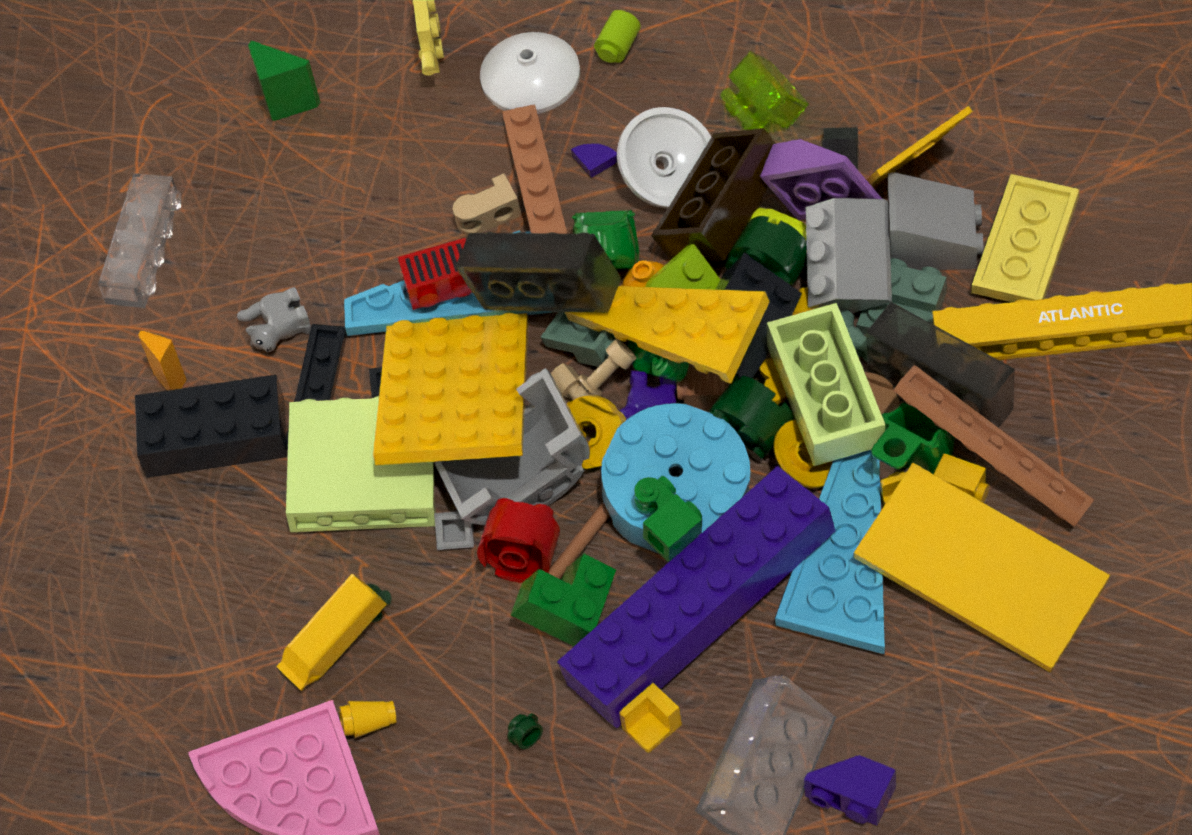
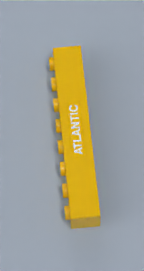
M1192 283L1163 284L1158 287L1140 289L1132 287L1121 291L1103 293L1095 291L1085 295H1058L1048 299H1021L1011 303H985L974 307H948L943 310L932 311L933 337L938 367L1192 340Z

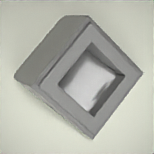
M458 511L434 513L437 550L474 547L473 523L463 520Z

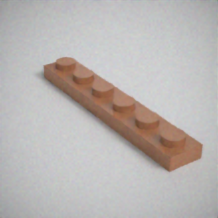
M533 104L502 111L537 261L541 263L568 257L571 255V246L536 106Z
M914 365L893 390L908 405L916 407L929 417L936 426L949 432L961 441L968 450L977 453L989 462L996 471L1009 477L1021 486L1028 495L1037 498L1049 507L1057 517L1066 520L1072 526L1078 523L1093 503V498Z

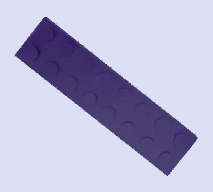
M777 466L557 661L567 685L617 729L621 725L619 712L652 683L659 689L664 687L836 532L829 506Z

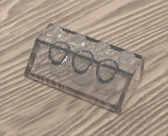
M784 675L755 679L695 811L719 830L730 835H786L805 791L804 778L807 773L814 770L836 720V716Z

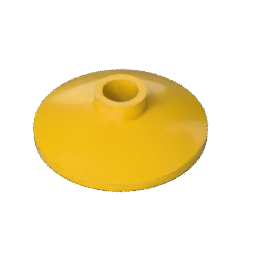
M796 420L785 423L777 431L774 439V452L780 467L804 487H823L833 461L813 466Z

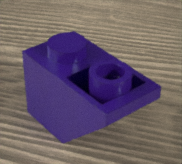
M858 755L807 773L804 778L805 797H808L818 807L825 809L832 807L842 811L848 818L857 823L869 822L877 826L896 789V769Z

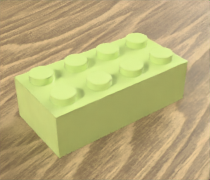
M837 303L767 322V346L813 466L871 450L885 432V422Z

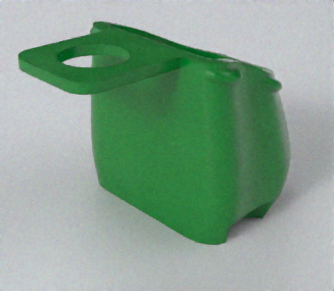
M632 210L575 213L572 216L574 225L570 255L574 271L631 270L639 262V244L634 221L635 213Z
M902 403L896 410L882 414L885 422V432L871 449L873 457L895 469H901L904 466L909 469L911 464L915 463L934 474L943 454L952 456L955 445L954 436L936 426L929 417L916 407Z

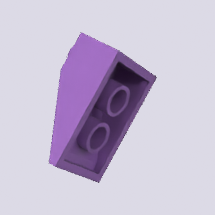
M801 139L773 144L760 175L761 179L797 220L806 219L807 206L833 198L882 199L846 156Z

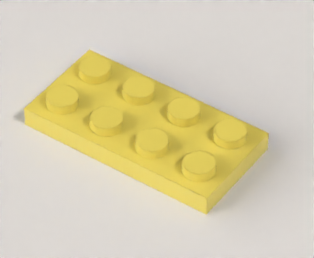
M1011 174L972 283V293L1008 302H1015L1021 299H1045L1079 199V189Z

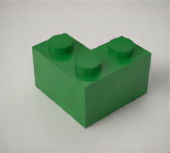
M584 553L566 567L562 580L538 569L521 584L510 615L575 646L597 626L616 569Z

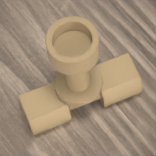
M615 339L606 348L609 357L589 377L584 374L579 376L571 366L564 363L556 367L551 375L562 395L574 400L588 395L601 396L602 392L599 387L619 366L627 369L637 357L626 344ZM592 423L590 426H586L587 428L596 431L595 426Z

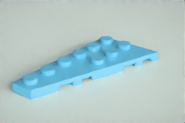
M520 230L508 234L507 240L492 246L483 244L469 250L476 269L480 291L473 292L468 296L456 297L436 303L431 307L413 310L403 280L390 286L381 284L344 299L347 336L386 332V326H391L400 320L421 323L429 322L434 318L452 320L466 318L471 315L482 317L505 313H527V315L557 312L553 260L538 263L531 232L527 231L521 234Z
M871 450L832 462L819 499L829 506L836 532L793 569L775 617V624L779 627L885 655L883 575L853 558L854 551L881 512L880 461L873 457Z

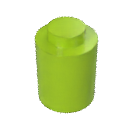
M623 10L613 11L594 43L598 56L608 63L622 62L641 29L639 20L629 12Z

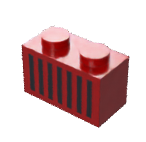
M466 238L397 257L413 310L431 307L442 301L456 297H465L473 292L480 291L476 269Z

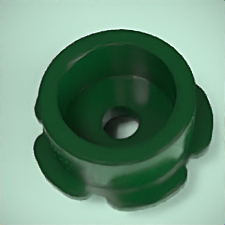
M533 713L528 716L524 714L515 716L508 725V741L521 749L532 747L543 733V727L537 722L538 717Z

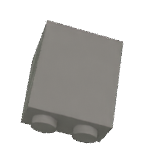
M888 173L891 258L900 259L909 268L917 270L927 266L937 270L977 269V255L983 254L984 247L983 233H976V226L982 225L981 204L974 205V190L899 173Z

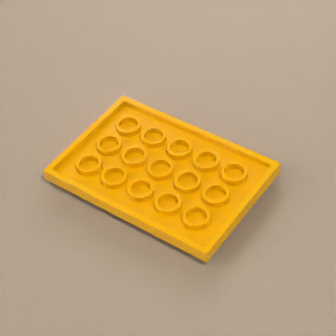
M505 313L482 317L471 315L466 318L452 320L434 318L429 322L421 323L400 320L391 326H386L373 451L375 465L523 456L525 399L519 395L516 389L526 382L528 348L527 313Z

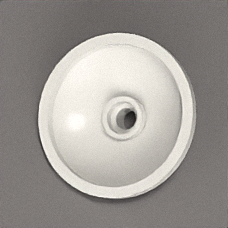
M541 32L521 33L501 41L488 52L480 70V81L485 96L493 105L503 111L533 104L536 106L537 114L550 111L563 104L573 94L580 79L579 60L573 48L561 38Z
M658 107L646 110L632 119L620 136L617 148V161L622 178L637 197L650 205L667 209L711 139V135L696 118L679 109ZM656 160L664 164V170L656 166Z

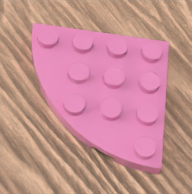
M333 700L188 752L199 779L215 802L231 817L262 835H380Z

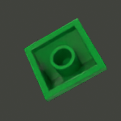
M252 40L250 41L248 47L272 122L319 106L321 101L309 60Z

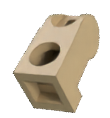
M504 173L492 178L493 187L475 195H463L454 202L452 209L457 228L461 233L465 235L479 234L521 217L517 196Z

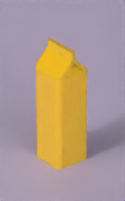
M351 574L286 646L282 660L276 667L302 691L307 685L319 680L387 603L365 582Z

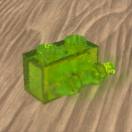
M749 51L728 75L740 92L735 94L730 88H726L720 94V98L725 102L726 110L732 116H737L741 120L744 130L764 128L767 131L764 126L769 121L788 129L809 105L770 60L752 51ZM750 103L757 109L753 114L747 108Z

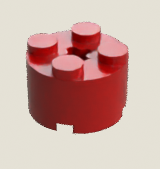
M508 498L498 499L488 514L477 549L480 563L485 568L487 563L496 568L495 575L518 583H523L538 569L548 573L560 536V527L553 518L554 511L544 504L532 505L524 502H514Z

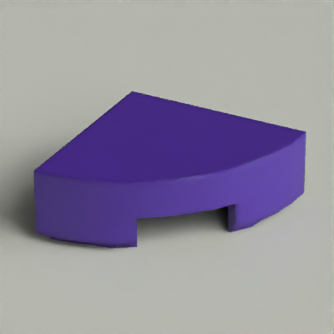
M583 144L571 149L572 157L591 178L618 162L617 152L605 145Z

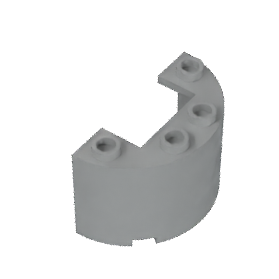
M546 368L541 372L531 375L527 382L516 389L520 396L531 403L525 406L523 456L434 462L463 520L473 524L485 525L490 510L500 498H508L514 502H524L532 505L544 504L548 506L564 495L584 472L581 465L583 460L589 459L590 450L588 442L553 376Z

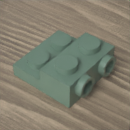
M891 258L892 302L862 310L856 327L864 335L926 350L933 331L932 311L941 310L947 294V277L942 276L941 272L936 268L927 266L917 270L909 268L900 259Z
M571 294L542 334L541 339L546 347L571 352L575 355L578 362L599 367L609 357L606 348L615 340V337L612 333L605 330L597 332L569 321L564 309L572 296Z

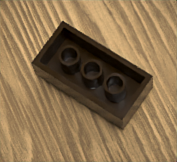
M764 128L720 132L712 135L651 234L652 238L670 260L690 244H695L707 262L724 261L728 257L733 245L747 226L748 220L763 200V195L768 189V185L761 179L760 175L772 145L776 143Z

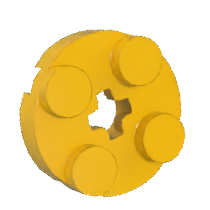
M596 395L578 397L573 401L567 402L581 431L583 426H590L591 423L595 426L596 437L591 438L588 442L590 450L589 459L583 460L581 466L583 469L602 466L603 457L616 430L626 421V417L606 398ZM582 431V433H583V435H584V437H585V439H586V435H587V434H586L584 431Z

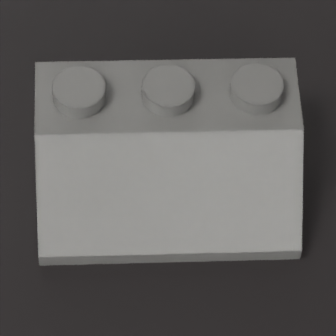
M833 198L807 206L808 308L816 309L837 303L840 312L848 310L851 313L892 302L889 201L885 199Z

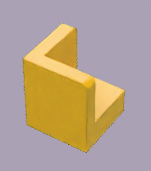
M654 683L648 686L619 712L622 730L646 752H651L682 725L679 706Z

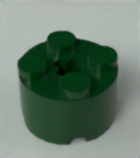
M767 216L752 218L731 249L728 260L725 263L726 270L745 252L793 286L807 263V241L795 228L783 221L776 225L767 222L770 218Z
M735 376L732 383L727 386L711 407L709 413L729 423L743 441L748 456L756 461H762L764 456L768 455L773 449L777 431L785 423L794 420V415L785 402L779 407L772 400L776 394L762 383L747 376H742L738 380V377Z

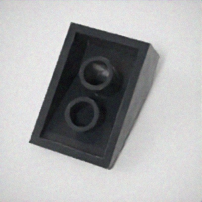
M744 252L722 275L715 290L765 291L770 302L735 374L738 380L742 376L753 378L769 353L767 346V322L792 316L802 295L800 291Z

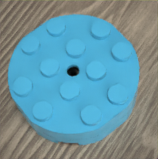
M678 403L647 408L631 416L616 430L603 457L601 467L603 503H605L606 509L613 520L614 527L624 538L633 544L658 553L643 538V522L652 514L641 513L635 507L634 488L637 482L647 477L658 479L660 476H665L676 489L675 494L684 502L691 501L702 514V532H704L749 492L750 461L747 450L740 436L724 419L717 418L711 413L687 404Z

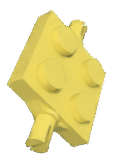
M412 0L421 48L419 58L422 63V73L427 76L440 73L438 59L444 58L441 38L436 39V37H440L439 33H441L438 13H431L436 11L435 0Z

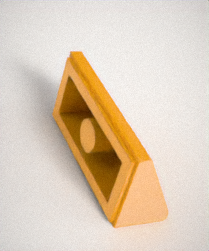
M140 331L138 336L153 374L166 390L181 389L187 379L172 340L146 331Z

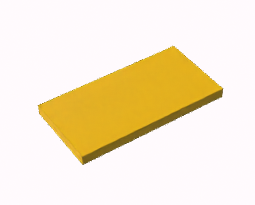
M915 463L911 464L853 553V558L1050 673L1110 579V575Z

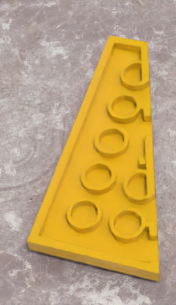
M577 285L564 312L569 321L597 332L605 330L612 333L615 339L626 342L628 339L637 343L638 347L677 363L687 362L694 365L697 371L708 374L710 371L719 375L721 380L731 384L770 301L765 291Z

